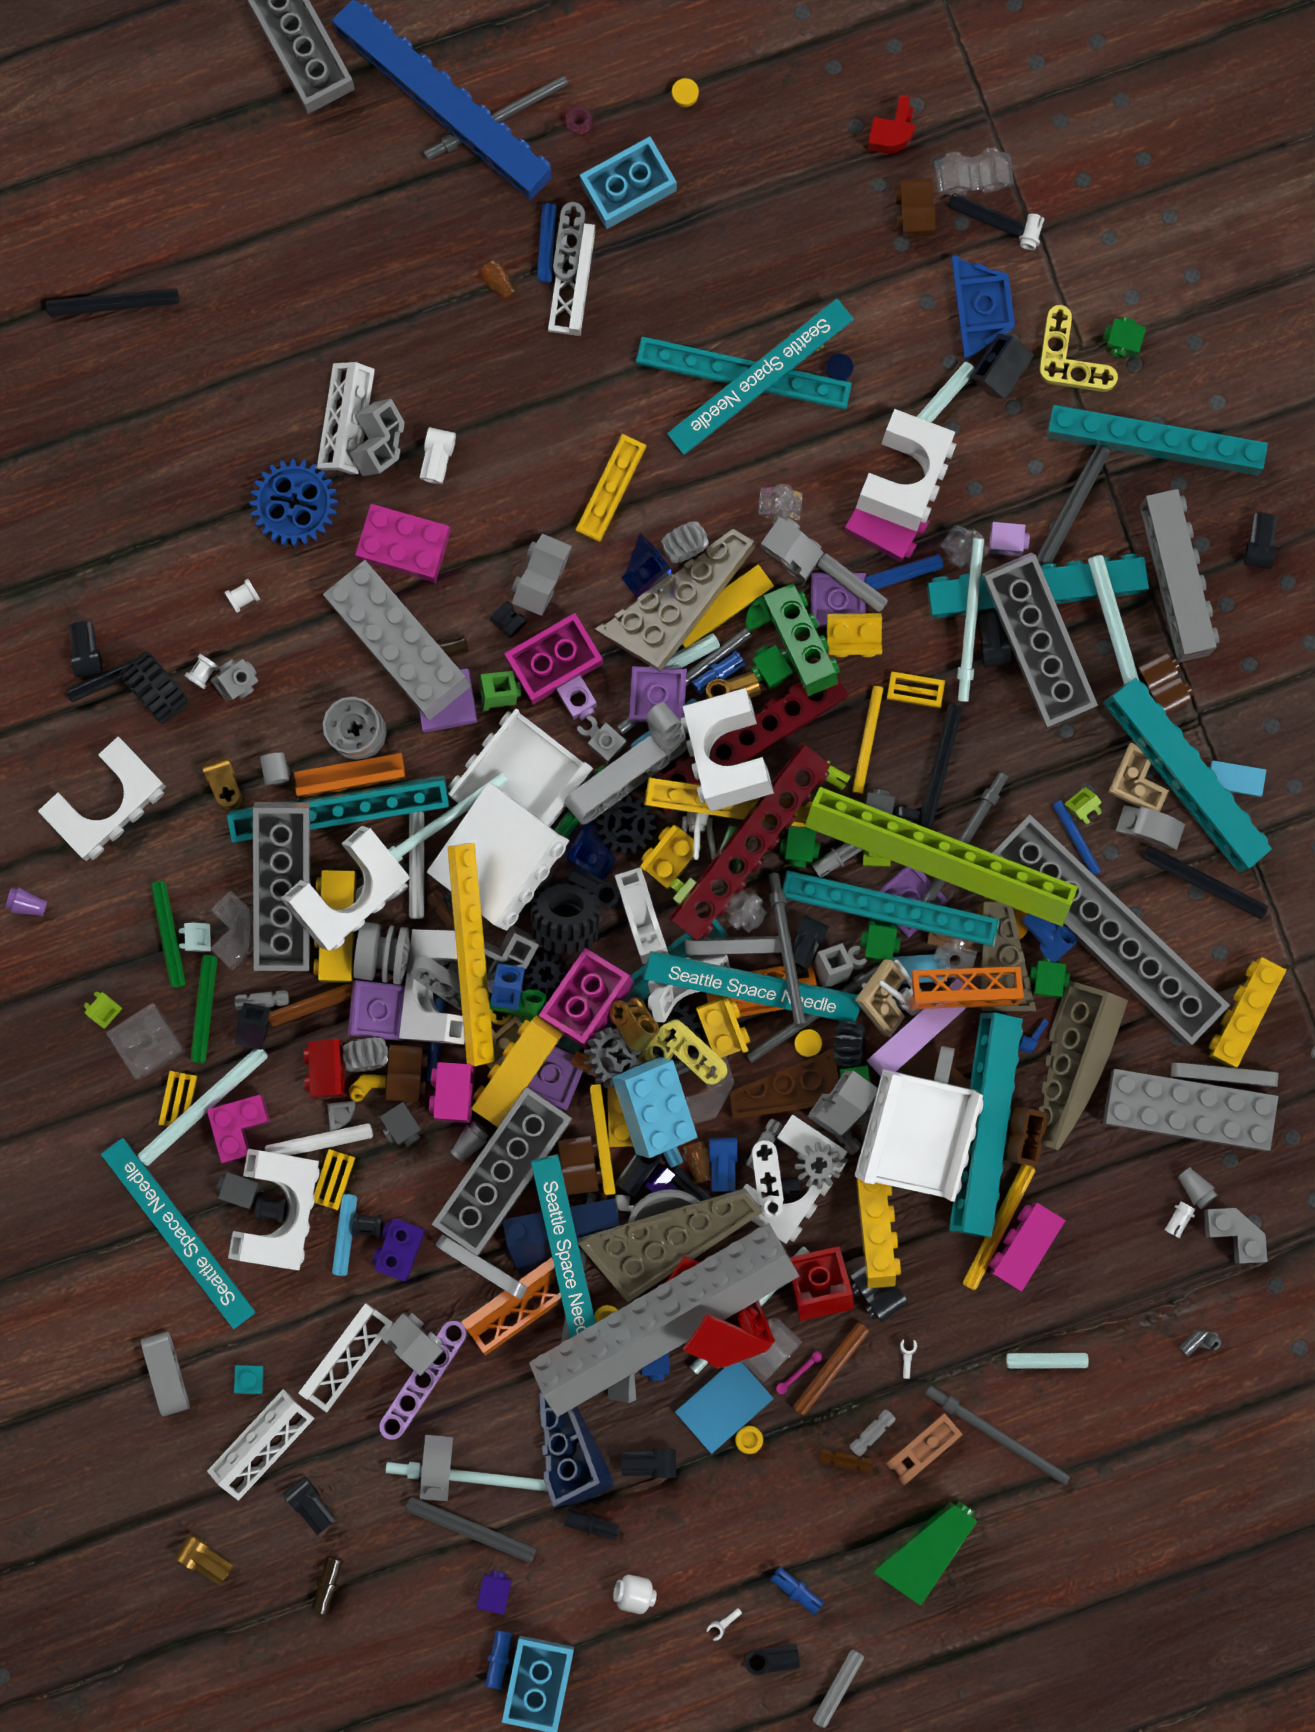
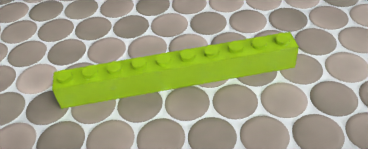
M822 787L819 788L813 800L805 827L1062 927L1078 886Z

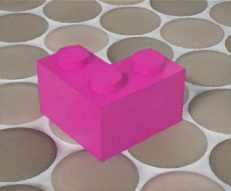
M262 1095L207 1110L220 1160L223 1164L247 1157V1152L250 1148L245 1134L246 1129L271 1122L264 1096Z

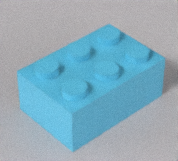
M651 137L580 174V184L606 230L677 191V182Z
M658 1057L612 1077L637 1155L651 1158L698 1138L673 1060Z
M525 1636L519 1637L502 1723L545 1732L558 1731L574 1646Z

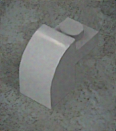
M1124 805L1116 831L1120 834L1145 839L1157 846L1177 850L1185 824L1169 815L1152 809Z
M425 1435L420 1499L448 1501L453 1437Z

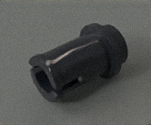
M798 1176L781 1178L783 1195L800 1194ZM774 1177L765 1179L766 1196L779 1195L778 1190L772 1192L771 1185L776 1182Z

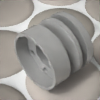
M357 697L341 698L333 703L325 713L323 720L324 735L329 744L344 757L353 760L368 759L377 754L384 745L387 735L386 723L381 714L366 700ZM356 725L361 728L359 736H355L352 733L355 731L354 726Z
M365 922L358 932L354 959V978L373 981L376 970L380 969L382 971V982L387 983L390 971H394L393 983L401 985L409 962L411 947L409 928L401 927L398 939H395V926L390 925L386 937H381L380 924Z

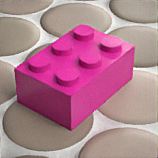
M371 504L355 556L359 562L366 560L368 564L436 583L450 537V527Z
M576 613L504 653L508 664L532 705L555 693L558 687L579 675L582 677L603 665L602 657Z
M584 948V951H582L547 1002L539 1017L560 1031L564 1037L583 1049L588 1050L591 1047L587 1041L594 1039L593 1034L602 1031L610 1023L609 1011L611 1004L614 1001H625L635 983L630 975Z
M438 1062L437 1068H432L431 1085L436 1087L435 1096H430L429 1113L434 1115V1119L437 1121L471 1123L475 1068L471 1064Z
M1039 1203L1024 1206L1017 1218L1021 1221L1017 1229H1010L1003 1240L1006 1247L1002 1253L996 1252L988 1265L992 1268L989 1272L990 1275L1019 1292L1023 1291L1066 1221Z

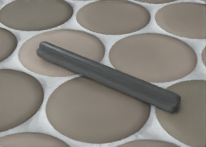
M1095 446L1037 555L1040 564H1051L1110 454V451L1105 446Z
M411 1497L408 1500L406 1511L528 1563L533 1561L536 1549L417 1498Z

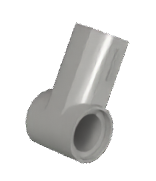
M283 752L271 753L260 757L264 783L266 785H283L289 780L291 776L290 768L286 764Z

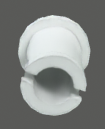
M1028 214L1024 233L1019 237L1020 246L1026 250H1035L1036 246L1040 244L1038 238L1045 220L1040 215Z
M1182 1201L1179 1205H1175L1177 1209L1164 1229L1178 1238L1181 1237L1190 1218L1195 1217L1193 1215L1195 1209Z

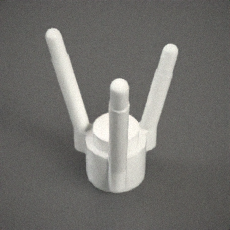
M687 811V816L682 817L681 829L687 832L689 827V831L694 832L693 858L695 860L699 858L700 833L705 832L706 828L709 849L713 860L716 857L712 830L713 818H709V814Z
M895 960L894 964L905 976V980L911 988L908 989L906 987L898 992L884 981H879V985L896 997V999L893 997L891 999L901 1011L905 1010L911 1016H914L922 1009L910 1010L909 999L913 995L912 979L900 961Z

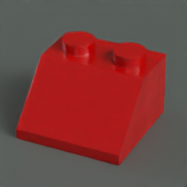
M342 1040L308 1042L309 1048H304V1064L309 1065V1076H305V1091L310 1092V1097H346L345 1066L342 1057L344 1042Z
M840 1246L789 1257L799 1277L790 1281L799 1321L853 1310V1293Z

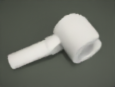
M615 1195L618 1210L631 1213L635 1206L629 1205L630 1196Z
M903 1339L900 1344V1351L904 1355L903 1378L910 1379L912 1354L917 1349V1343L913 1340V1350L906 1351L903 1347Z
M737 1608L722 1621L712 1622L708 1626L707 1632L712 1627H717L720 1630V1634L713 1640H719L723 1636L725 1628L739 1617L742 1612Z

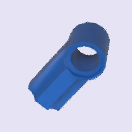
M1028 914L1021 921L1040 942L1041 952L1051 961H1058L1076 944L1075 935L1065 926H1059L1031 914Z
M709 1138L711 1191H735L737 1138Z

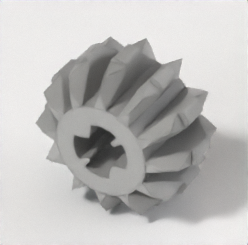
M688 522L685 525H681L667 533L661 541L664 552L672 563H681L693 556H697L709 544L707 534L699 522Z
M382 1038L358 1039L342 1047L343 1062L347 1071L365 1072L388 1064V1047Z
M820 1142L815 1143L814 1153L810 1146L806 1145L804 1149L809 1156L806 1157L798 1153L797 1158L805 1161V1163L795 1165V1169H805V1172L798 1176L799 1180L804 1179L808 1175L810 1178L806 1186L811 1187L815 1179L817 1180V1189H822V1179L825 1180L828 1186H832V1180L828 1176L832 1175L835 1178H839L840 1174L832 1169L833 1167H842V1162H832V1159L837 1158L839 1153L836 1151L829 1156L827 1154L831 1149L829 1144L821 1152ZM816 1158H821V1163L824 1161L826 1163V1168H823L820 1174L815 1173L816 1169H811V1164L816 1162Z

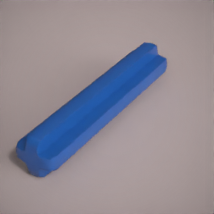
M549 203L542 205L537 270V280L541 283H550L552 281L557 208L555 204Z
M937 554L867 576L865 583L877 590L941 570L943 568V561L941 556Z

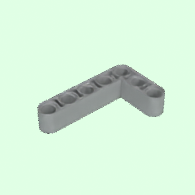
M665 702L654 706L646 715L650 736L578 787L565 799L564 804L581 824H587L686 751L687 740L683 724Z

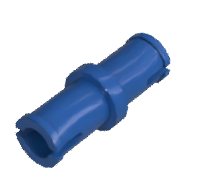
M735 651L719 664H712L710 670L691 681V684L696 692L702 696L706 692V687L710 681L715 679L726 681L728 676L744 667L745 662L738 652Z
M782 1567L775 1571L776 1575H772L770 1581L786 1592L792 1602L796 1600L814 1616L820 1610L817 1607H822L824 1601L808 1590L802 1580L798 1582L783 1570Z
M495 1630L492 1654L488 1655L490 1664L485 1686L502 1689L506 1664L509 1665L510 1662L508 1653L513 1633Z

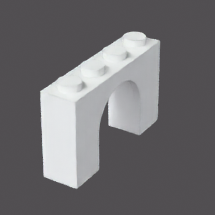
M894 409L882 445L914 457L921 464L925 477L917 483L903 485L869 473L856 509L917 531L920 522H927L932 509L927 507L929 500L934 502L940 488V486L935 485L937 479L943 480L948 465L944 464L945 458L951 459L955 450L956 443L952 442L955 432Z
M746 688L683 706L685 717L681 718L685 734L689 733L690 740L686 741L690 756H694L696 763L692 764V770L695 779H700L701 786L697 787L701 803H707L710 812L774 793L769 771L763 757L733 766H721L709 759L710 750L719 737L728 732L757 724L752 702Z
M119 736L99 754L102 760L117 774L123 784V802L115 814L103 820L86 819L59 793L38 810L85 861L89 858L92 860L97 858L104 851L102 846L110 839L111 841L116 840L124 832L123 827L129 821L133 823L143 815L144 811L142 809L149 802L154 804L164 795L162 790L166 786Z
M359 827L342 843L343 847L361 868L364 877L362 893L354 904L345 909L333 910L322 900L309 883L301 880L280 898L320 948L330 951L340 947L345 941V936L351 931L354 932L361 928L365 923L364 919L371 913L381 910L385 905L384 901L391 895H396L406 886L405 882L410 879L371 828Z
M412 929L399 1038L418 1042L464 1044L463 1016L440 1013L435 1006L433 992L411 976L414 960L419 957L430 958L441 966L449 962L458 961L455 931Z
M794 1115L790 1117L777 1137L778 1140L806 1157L809 1156L804 1149L806 1145L810 1146L813 1153L815 1152L816 1142H820L821 1152L824 1151L827 1144L831 1145V1149L827 1154L830 1156L836 1151L839 1153V1156L832 1159V1162H842V1167H833L832 1169L838 1173L842 1171L848 1162V1159L844 1157L847 1153L845 1149ZM816 1158V1162L811 1164V1169H816L815 1173L818 1174L821 1173L823 1168H826L825 1161L821 1163V1158ZM814 1179L811 1187H809L801 1199L793 1203L783 1204V1212L778 1218L768 1219L761 1213L751 1221L760 1227L770 1223L780 1241L785 1244L788 1240L794 1242L803 1229L798 1225L804 1216L808 1219L812 1216L818 1207L814 1201L819 1194L825 1196L831 1186H828L825 1180L822 1179V1189H817V1180ZM746 1184L744 1188L758 1203L757 1190ZM771 1202L768 1204L767 1209L770 1213L777 1211L778 1207L775 1203Z
M248 1149L243 1176L268 1180L279 1185L287 1197L288 1212L281 1227L271 1234L254 1235L233 1231L228 1259L292 1270L300 1269L305 1256L303 1249L304 1241L310 1228L308 1222L309 1214L314 1205V1186L319 1178V1161Z

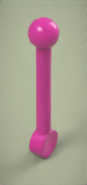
M818 1351L813 1352L810 1360L788 1380L777 1385V1392L779 1394L786 1393L787 1387L813 1363L821 1361L822 1354Z

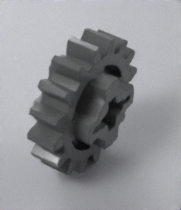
M618 1028L602 1029V1031L593 1034L594 1039L587 1041L591 1048L584 1050V1054L589 1056V1060H586L584 1064L591 1065L592 1069L588 1074H596L595 1082H604L605 1088L614 1087L613 1076L641 1065V1062L636 1060V1056L641 1054V1052L632 1050L626 1044Z

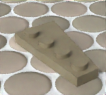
M983 901L982 915L999 919L1000 923L994 947L982 945L981 968L1021 966L1024 999L1018 1006L981 1007V1010L1036 1011L1013 907L997 901ZM1014 974L1002 975L997 980L1005 988H1015ZM981 975V989H986L991 982ZM993 985L990 989H998V988H996V987Z

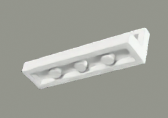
M584 224L576 277L563 283L556 277L548 332L575 336L581 335L595 238V225ZM566 235L561 243L565 248L570 249L567 244L568 235ZM570 255L565 257L564 264L569 261ZM559 266L558 268L562 269V273L566 274V272L563 270V266ZM570 284L574 289V297L565 303L559 296L562 288ZM558 301H559V302L561 303L562 307H560V308L557 310ZM566 310L571 316L569 327L555 326L556 316Z
M357 362L333 363L317 469L339 470L348 474L359 473V469L350 452L364 441L365 432L356 415L369 406L375 369ZM347 370L346 379L341 384V373ZM342 397V405L337 410V401ZM337 423L338 430L336 434L333 436L332 430ZM332 449H333V450H334L333 462H332V463H327V462H328L329 453H330V452L332 451Z
M365 1303L300 1390L299 1394L305 1399L311 1400L327 1413L382 1340L381 1337L394 1323L371 1305ZM374 1315L385 1326L379 1334L367 1335L366 1323ZM363 1328L364 1336L356 1337ZM376 1337L369 1346L368 1338ZM364 1339L365 1353L362 1356L351 1358L350 1344L353 1340ZM346 1351V1353H347V1358H345V1359H340L341 1356H342V1355L344 1354V1352ZM359 1360L352 1369L351 1361ZM348 1361L349 1374L347 1377L334 1380L333 1367L335 1364ZM330 1373L331 1381L323 1382L326 1376ZM342 1382L336 1390L335 1383ZM331 1384L332 1397L326 1404L313 1395L320 1385Z
M283 1389L207 1472L221 1488L239 1501L315 1418ZM297 1412L303 1416L296 1425L289 1426V1420ZM282 1435V1440L278 1445L270 1446V1441L274 1436ZM263 1455V1461L258 1466L251 1467V1461L256 1456ZM244 1476V1481L236 1490L230 1486L236 1477Z

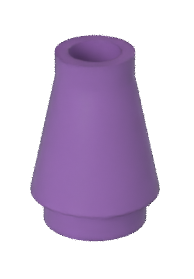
M20 887L18 889L11 888L5 909L11 910V913L43 917L47 901L36 897Z

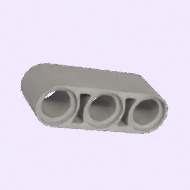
M169 1332L141 1339L145 1361L162 1417L190 1409L187 1392Z

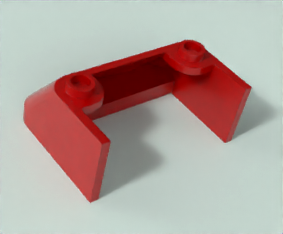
M684 1256L667 1282L700 1262ZM758 1300L725 1320L706 1314L683 1350L707 1361L715 1368H726L769 1351L775 1339Z

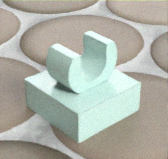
M184 923V928L179 929V933L185 934V943L179 944V947L185 949V951H211L210 924Z

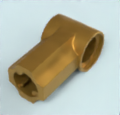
M751 671L726 681L722 679L710 681L706 687V699L746 688L749 697L752 698L760 695L761 689L755 674Z
M190 1533L174 1558L187 1568L199 1571L220 1586L234 1565L211 1550V1547L205 1541Z

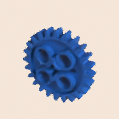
M292 459L288 467H286L282 460L280 462L281 469L278 470L275 466L270 465L272 471L270 475L262 472L265 479L264 482L255 481V484L260 488L259 491H251L252 496L257 498V500L250 501V506L257 508V510L251 513L252 517L260 518L255 523L257 528L265 526L262 534L267 536L272 533L271 541L273 543L280 537L281 544L284 547L288 540H291L294 548L297 547L298 540H302L303 544L307 546V538L309 537L317 542L316 533L320 532L326 535L327 533L323 526H333L329 516H337V512L331 509V507L337 506L338 501L330 498L335 496L337 492L336 489H328L333 484L332 480L327 479L323 481L326 475L325 471L323 470L316 474V464L307 469L305 460L301 462L300 466H297L295 460ZM287 481L291 483V488L288 492L280 493L277 491L278 485L281 482ZM315 488L318 490L315 498L306 499L303 497L305 490ZM276 496L289 502H293L294 498H297L301 505L316 506L317 510H310L301 505H295L294 509H291L289 503L273 501L271 497ZM274 508H283L285 511L281 518L274 519L271 517V512ZM301 514L311 516V520L307 525H299L297 523V518Z

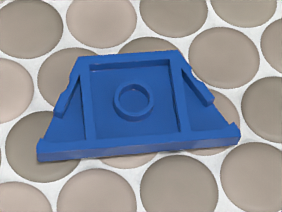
M952 256L951 263L964 360L991 345L998 333L1006 335L1014 330L1015 321L1009 275L998 270H990L978 263L973 264L961 260L958 256Z

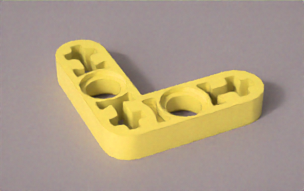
M1056 305L1052 307L1046 319L1039 367L1040 378L1045 383L1100 392L1112 390L1118 380V374L1113 367L1066 359L1072 314L1066 306ZM1057 312H1061L1062 317L1066 318L1060 325V332L1054 331L1056 319L1052 318V316L1057 315ZM1051 338H1059L1063 343V348L1059 351H1052L1048 346V341ZM1050 364L1055 365V370L1063 371L1064 366H1068L1066 380L1062 379L1063 373H1055L1053 377H1050L1049 372L1044 371V369H1048ZM1074 368H1081L1085 371L1086 378L1083 381L1078 382L1072 379L1071 371ZM1091 370H1095L1093 376L1100 377L1103 372L1108 373V378H1112V381H1108L1107 385L1102 384V380L1098 378L1093 379V384L1088 383L1091 377Z
M671 1020L659 1029V1033L636 1059L641 1062V1065L656 1059L653 1055V1047L658 1046L663 1050V1058L671 1059L675 1054L707 1084H716L727 1075L726 1063L679 1020ZM671 1029H675V1038L666 1042L665 1040L672 1033ZM689 1045L695 1046L698 1049V1059H693L689 1056ZM705 1058H707V1060L703 1062L704 1064L701 1066L699 1063L702 1062ZM712 1066L716 1067V1075L714 1076L710 1073Z

